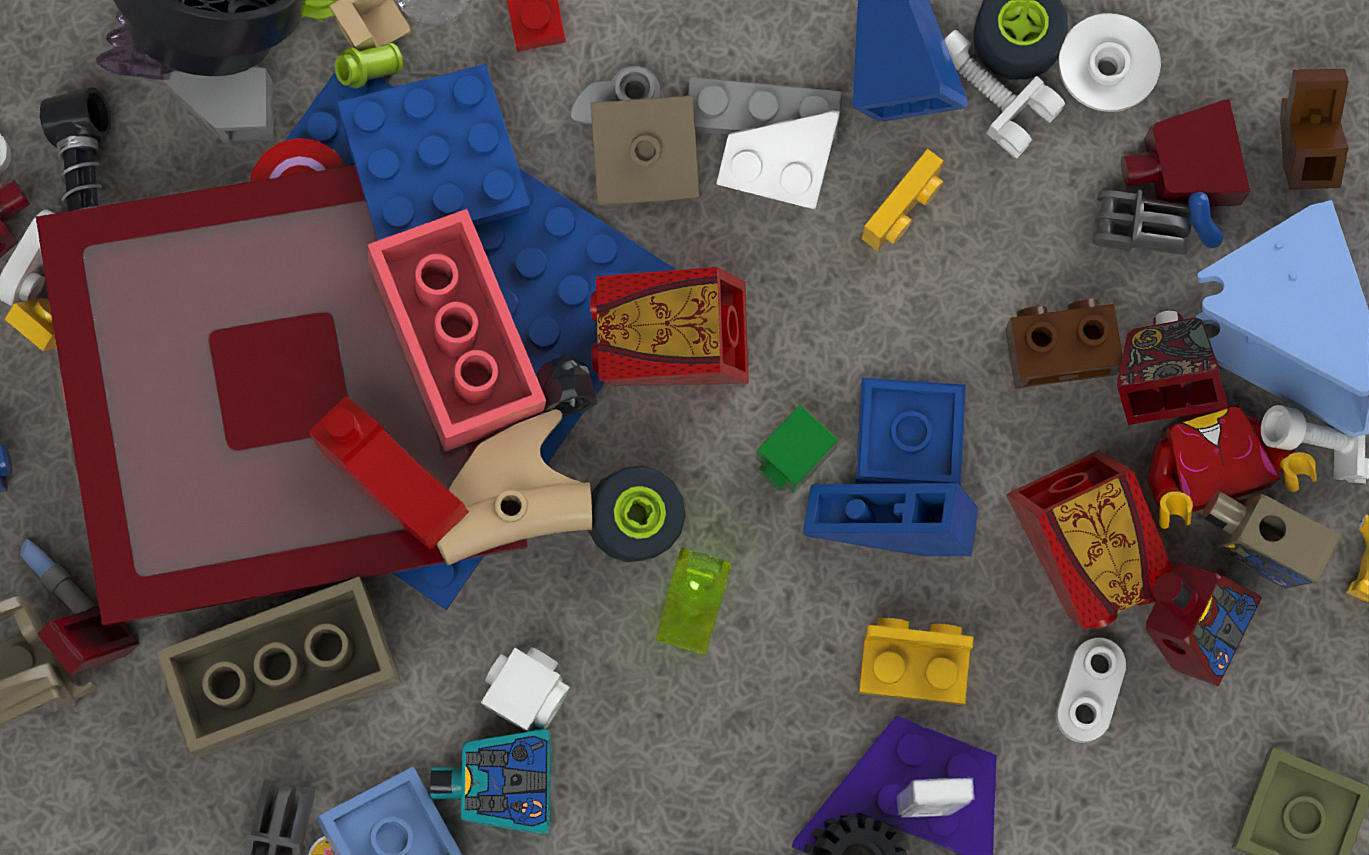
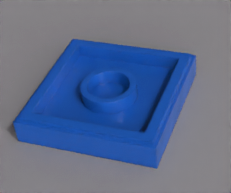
M862 378L856 482L879 484L958 483L961 487L966 384Z

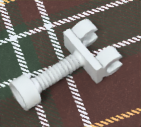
M954 30L944 40L956 71H959L961 75L963 74L964 78L967 77V80L971 81L972 85L975 84L974 86L978 87L979 91L986 94L987 98L990 97L989 100L997 104V107H1001L1002 110L1000 116L990 125L987 135L993 140L995 139L1014 158H1018L1029 146L1032 139L1022 127L1012 122L1017 114L1029 104L1047 122H1051L1063 110L1062 107L1065 105V102L1053 89L1045 86L1038 76L1018 96L1012 95V92L1008 91L1007 87L1004 88L1005 85H1000L1001 82L997 81V78H993L992 74L989 75V71L982 68V65H978L977 61L974 62V58H970L968 50L971 42L957 30Z
M1276 405L1265 413L1261 423V437L1267 446L1283 450H1293L1301 443L1333 449V479L1366 484V479H1369V459L1365 458V435L1352 438L1336 428L1308 423L1301 411L1286 406Z

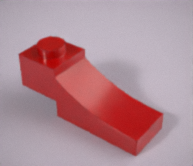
M345 396L308 431L312 440L326 458L353 479L362 493L430 550L469 513L460 499L426 471L383 429L377 420L349 397Z

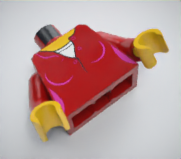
M1238 405L1216 412L1209 411L1181 416L1183 422L1168 427L1161 435L1162 440L1154 446L1147 475V483L1156 505L1160 508L1159 526L1163 529L1169 528L1170 515L1176 514L1177 517H1183L1185 525L1189 526L1192 513L1205 509L1210 498L1217 491L1226 494L1232 499L1271 488L1280 480L1278 472L1284 474L1285 486L1290 492L1299 490V482L1296 476L1298 474L1308 475L1313 482L1317 481L1316 462L1311 455L1304 452H1296L1295 450H1283L1267 446L1261 437L1262 422L1253 415L1244 414Z

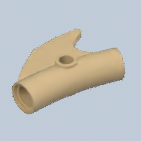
M555 409L519 422L483 441L474 450L449 489L452 494L463 502L469 513L437 543L448 566L482 551L511 542L553 533L592 529L590 483H582L556 472L544 463L540 455L541 445L562 419V413L559 410ZM507 504H513L519 508L520 512L514 516H508L501 509Z

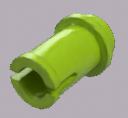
M387 43L380 47L358 51L356 48H347L336 58L334 67L336 76L341 84L357 89L363 87L368 80L399 74L403 67V60L399 48L394 43Z

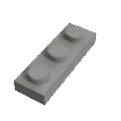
M690 77L688 96L693 95L695 132L727 135L732 132L764 127L786 120L818 115L827 111L834 110L839 112L841 91ZM837 123V127H836V131H835V135H834V139H833V143H832V144H834V145H836V141H837L838 123Z

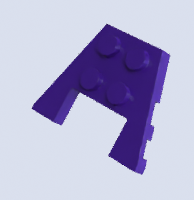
M896 716L794 839L791 848L803 852L806 843L815 845L817 839L811 835L816 827L826 829L824 821L831 817L840 819L842 814H860L873 818L876 821L884 822L890 827L959 855H993L996 755ZM972 778L973 800L953 814L947 816L904 818L898 815L897 796L913 781Z

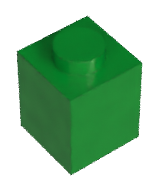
M799 405L757 449L756 459L761 463L757 470L777 490H781L786 486L795 493L836 450L839 439L805 408Z

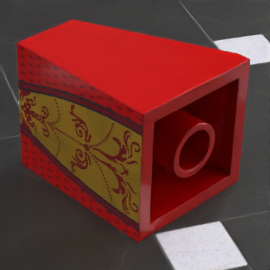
M718 267L596 276V291H593L590 297V310L593 320L597 322L598 343L593 344L591 357L593 369L596 374H599V381L613 386L749 384L745 281Z
M1098 450L1006 494L1068 617L1080 627L1086 629L1088 627L1099 628L1106 626L1118 617L1117 613L1135 604L1142 606L1156 601L1153 596V585L1161 575L1170 573L1172 566L1133 470Z

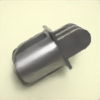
M1113 190L1097 192V200L1101 202V210L1096 212L1094 216V221L1099 226L1098 233L1092 235L1093 244L1102 247L1124 249L1127 253L1132 248L1188 255L1189 242L1184 239L1190 235L1191 222L1185 219L1190 217L1187 203L1143 198L1142 190H1138L1137 194ZM1116 206L1130 207V215L1116 213ZM1114 226L1128 228L1127 236L1113 234Z
M264 778L251 835L246 834L245 837L247 838L244 855H255L258 841L270 844L268 855H279L281 846L293 848L292 855H303L304 851H306V847L303 844L316 789L303 788L289 839L287 834L296 799V786L290 783L282 784L276 799L269 833L266 834L275 795V781Z

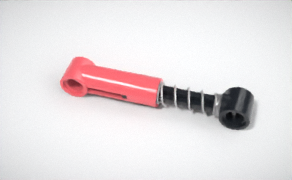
M93 87L46 98L40 106V122L46 138L54 147H58V158L64 163V171L60 175V180L66 185V194L62 197V202L68 207V211L98 207L97 190L102 186L96 183L95 168L100 163L95 162L94 156L99 149L98 144L101 138L107 136L111 128V117L107 102L101 92Z

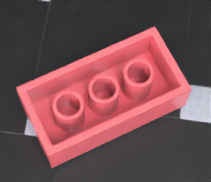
M467 209L368 244L369 267L444 453L543 414L546 404L545 396Z

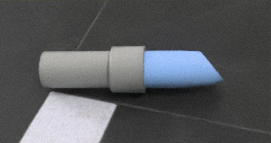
M25 539L20 556L40 577V582L51 594H56L74 614L96 608V605L71 580L72 576L61 564H56L42 549L29 539Z

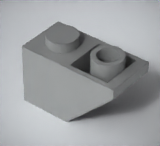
M255 65L244 72L227 76H198L180 71L164 72V83L172 96L223 143L274 141L273 81L266 68H260L258 65Z

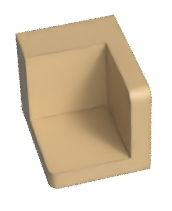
M338 0L330 5L340 30L350 46L358 51L380 47L387 43H395L411 33L409 24L393 0Z

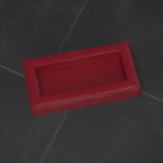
M99 607L50 621L37 633L70 675L125 657L140 644L124 623L103 627Z

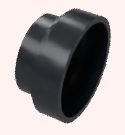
M113 0L120 12L125 16L127 28L133 40L147 55L169 68L198 76L233 75L244 72L260 63L267 56L271 47L285 40L296 29L301 20L306 0Z

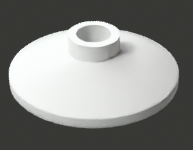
M1108 13L1088 17L1069 31L1060 50L1058 64L1061 79L1066 89L1076 100L1098 111L1118 112L1136 106L1151 93L1160 75L1161 57L1156 41L1144 26L1129 17ZM1102 61H1109L1115 65L1116 73L1106 76L1099 71L1098 64Z

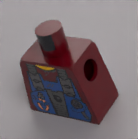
M1178 562L1173 566L1170 573L1161 575L1153 585V596L1156 602L1146 620V631L1172 669L1219 687L1262 597L1222 575Z

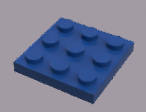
M486 64L337 102V110L377 241L465 209L468 210L474 226L529 211V199Z

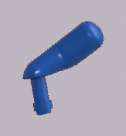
M1203 192L1193 193L1188 198L1191 223L1201 242L1209 248H1216L1223 241V233L1211 219L1209 198Z

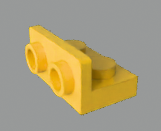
M878 618L877 626L867 625L865 629L859 694L964 705L966 701L970 651L973 648L974 637L962 635V627L955 625L931 624L929 632L909 629V621Z

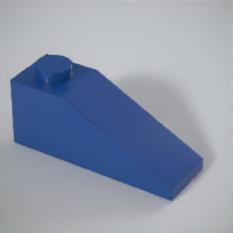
M958 483L814 484L810 487L803 533L811 538L918 556H972L978 506Z

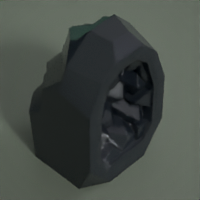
M564 353L562 357L544 363L537 372L536 377L546 399L545 412L556 409L562 413L563 418L584 412L597 404L588 367L586 364L572 359L567 353Z

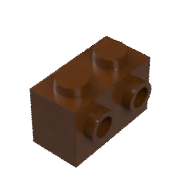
M1088 299L1073 302L1067 305L1068 310L1048 313L1045 306L1029 307L1017 311V317H1011L1005 328L1015 389L1117 375L1123 354L1114 304L1099 306L1098 300Z

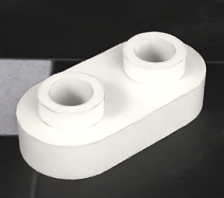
M45 209V210L41 211L37 216L49 215V214H55V213H53V212L50 211V210ZM36 217L29 225L0 275V300L10 306L17 302L37 299L45 285V277L42 276L44 266Z
M1105 638L1089 639L1082 643L1072 656L1056 709L1058 728L1072 741L1080 743L1093 741L1103 735L1109 727L1126 671L1124 653L1111 640ZM1094 655H1102L1107 659L1109 668L1106 673H1097L1092 669L1091 658ZM1079 705H1086L1092 709L1094 717L1090 724H1083L1077 720L1075 711Z

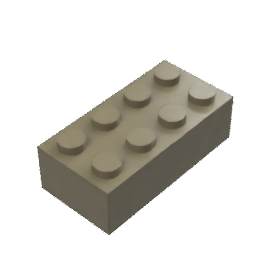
M360 577L156 651L189 753L200 758L402 684L370 591Z

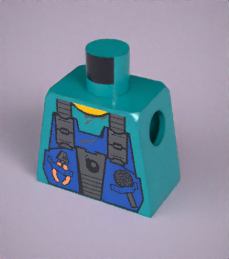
M535 730L463 743L462 767L431 768V799H461V820L468 823L550 836V731Z

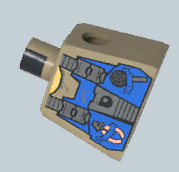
M1217 491L1210 498L1202 514L1203 519L1223 530L1216 544L1220 551L1282 589L1318 582L1341 537L1335 531L1262 494L1238 502L1226 494Z

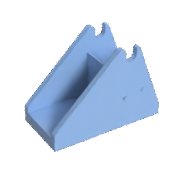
M1330 200L1308 206L1200 271L1197 276L1199 283L1216 281L1223 286V291L1206 297L1202 302L1203 312L1195 317L1202 319L1203 324H1213L1220 330L1217 336L1209 338L1218 365L1353 438L1369 434V309L1333 202Z

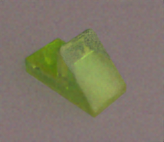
M681 547L657 632V641L706 656L729 584L728 578L732 567L731 562Z

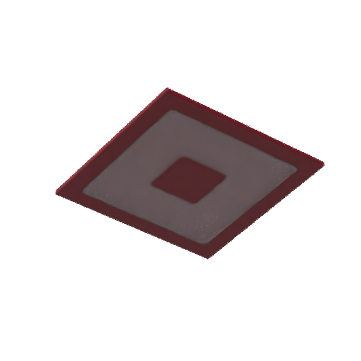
M354 165L36 216L103 627L337 584L356 577L364 579L446 563L437 544L431 550L362 493L353 479L320 452L308 433L315 424L347 396L377 420L383 429L412 458L448 490L477 446L498 434L495 433L444 453L368 264V244L376 242L377 239ZM507 504L501 509L508 516H514L520 512L519 508L513 504ZM523 539L497 546L462 560L526 549L528 547L527 540Z

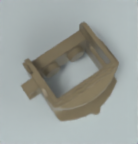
M16 596L0 602V621L13 615L21 631L20 634L0 643V726L51 701L72 708L78 705V698L97 688V684L91 681L82 686L76 684L75 674L70 675L37 635L47 622L41 619L39 614L33 610L26 600Z

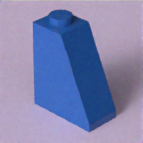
M858 0L852 108L876 121L884 122L967 108V96L929 0Z

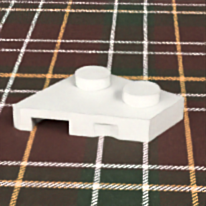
M832 110L818 115L786 120L764 127L730 133L727 138L716 184L815 210L840 112Z

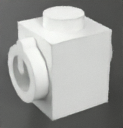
M533 647L530 648L527 655L514 648L509 658L501 654L493 664L485 680L491 687L481 703L488 710L525 732L532 731L534 727L546 730L560 709L570 687L564 684L561 675L554 671L558 665L555 660Z

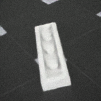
M972 778L913 781L897 796L898 815H901V818L951 815L973 800Z

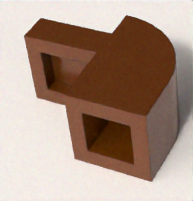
M1345 68L1293 70L1288 98H1282L1280 113L1283 168L1289 189L1341 188L1349 149L1341 125L1349 83Z

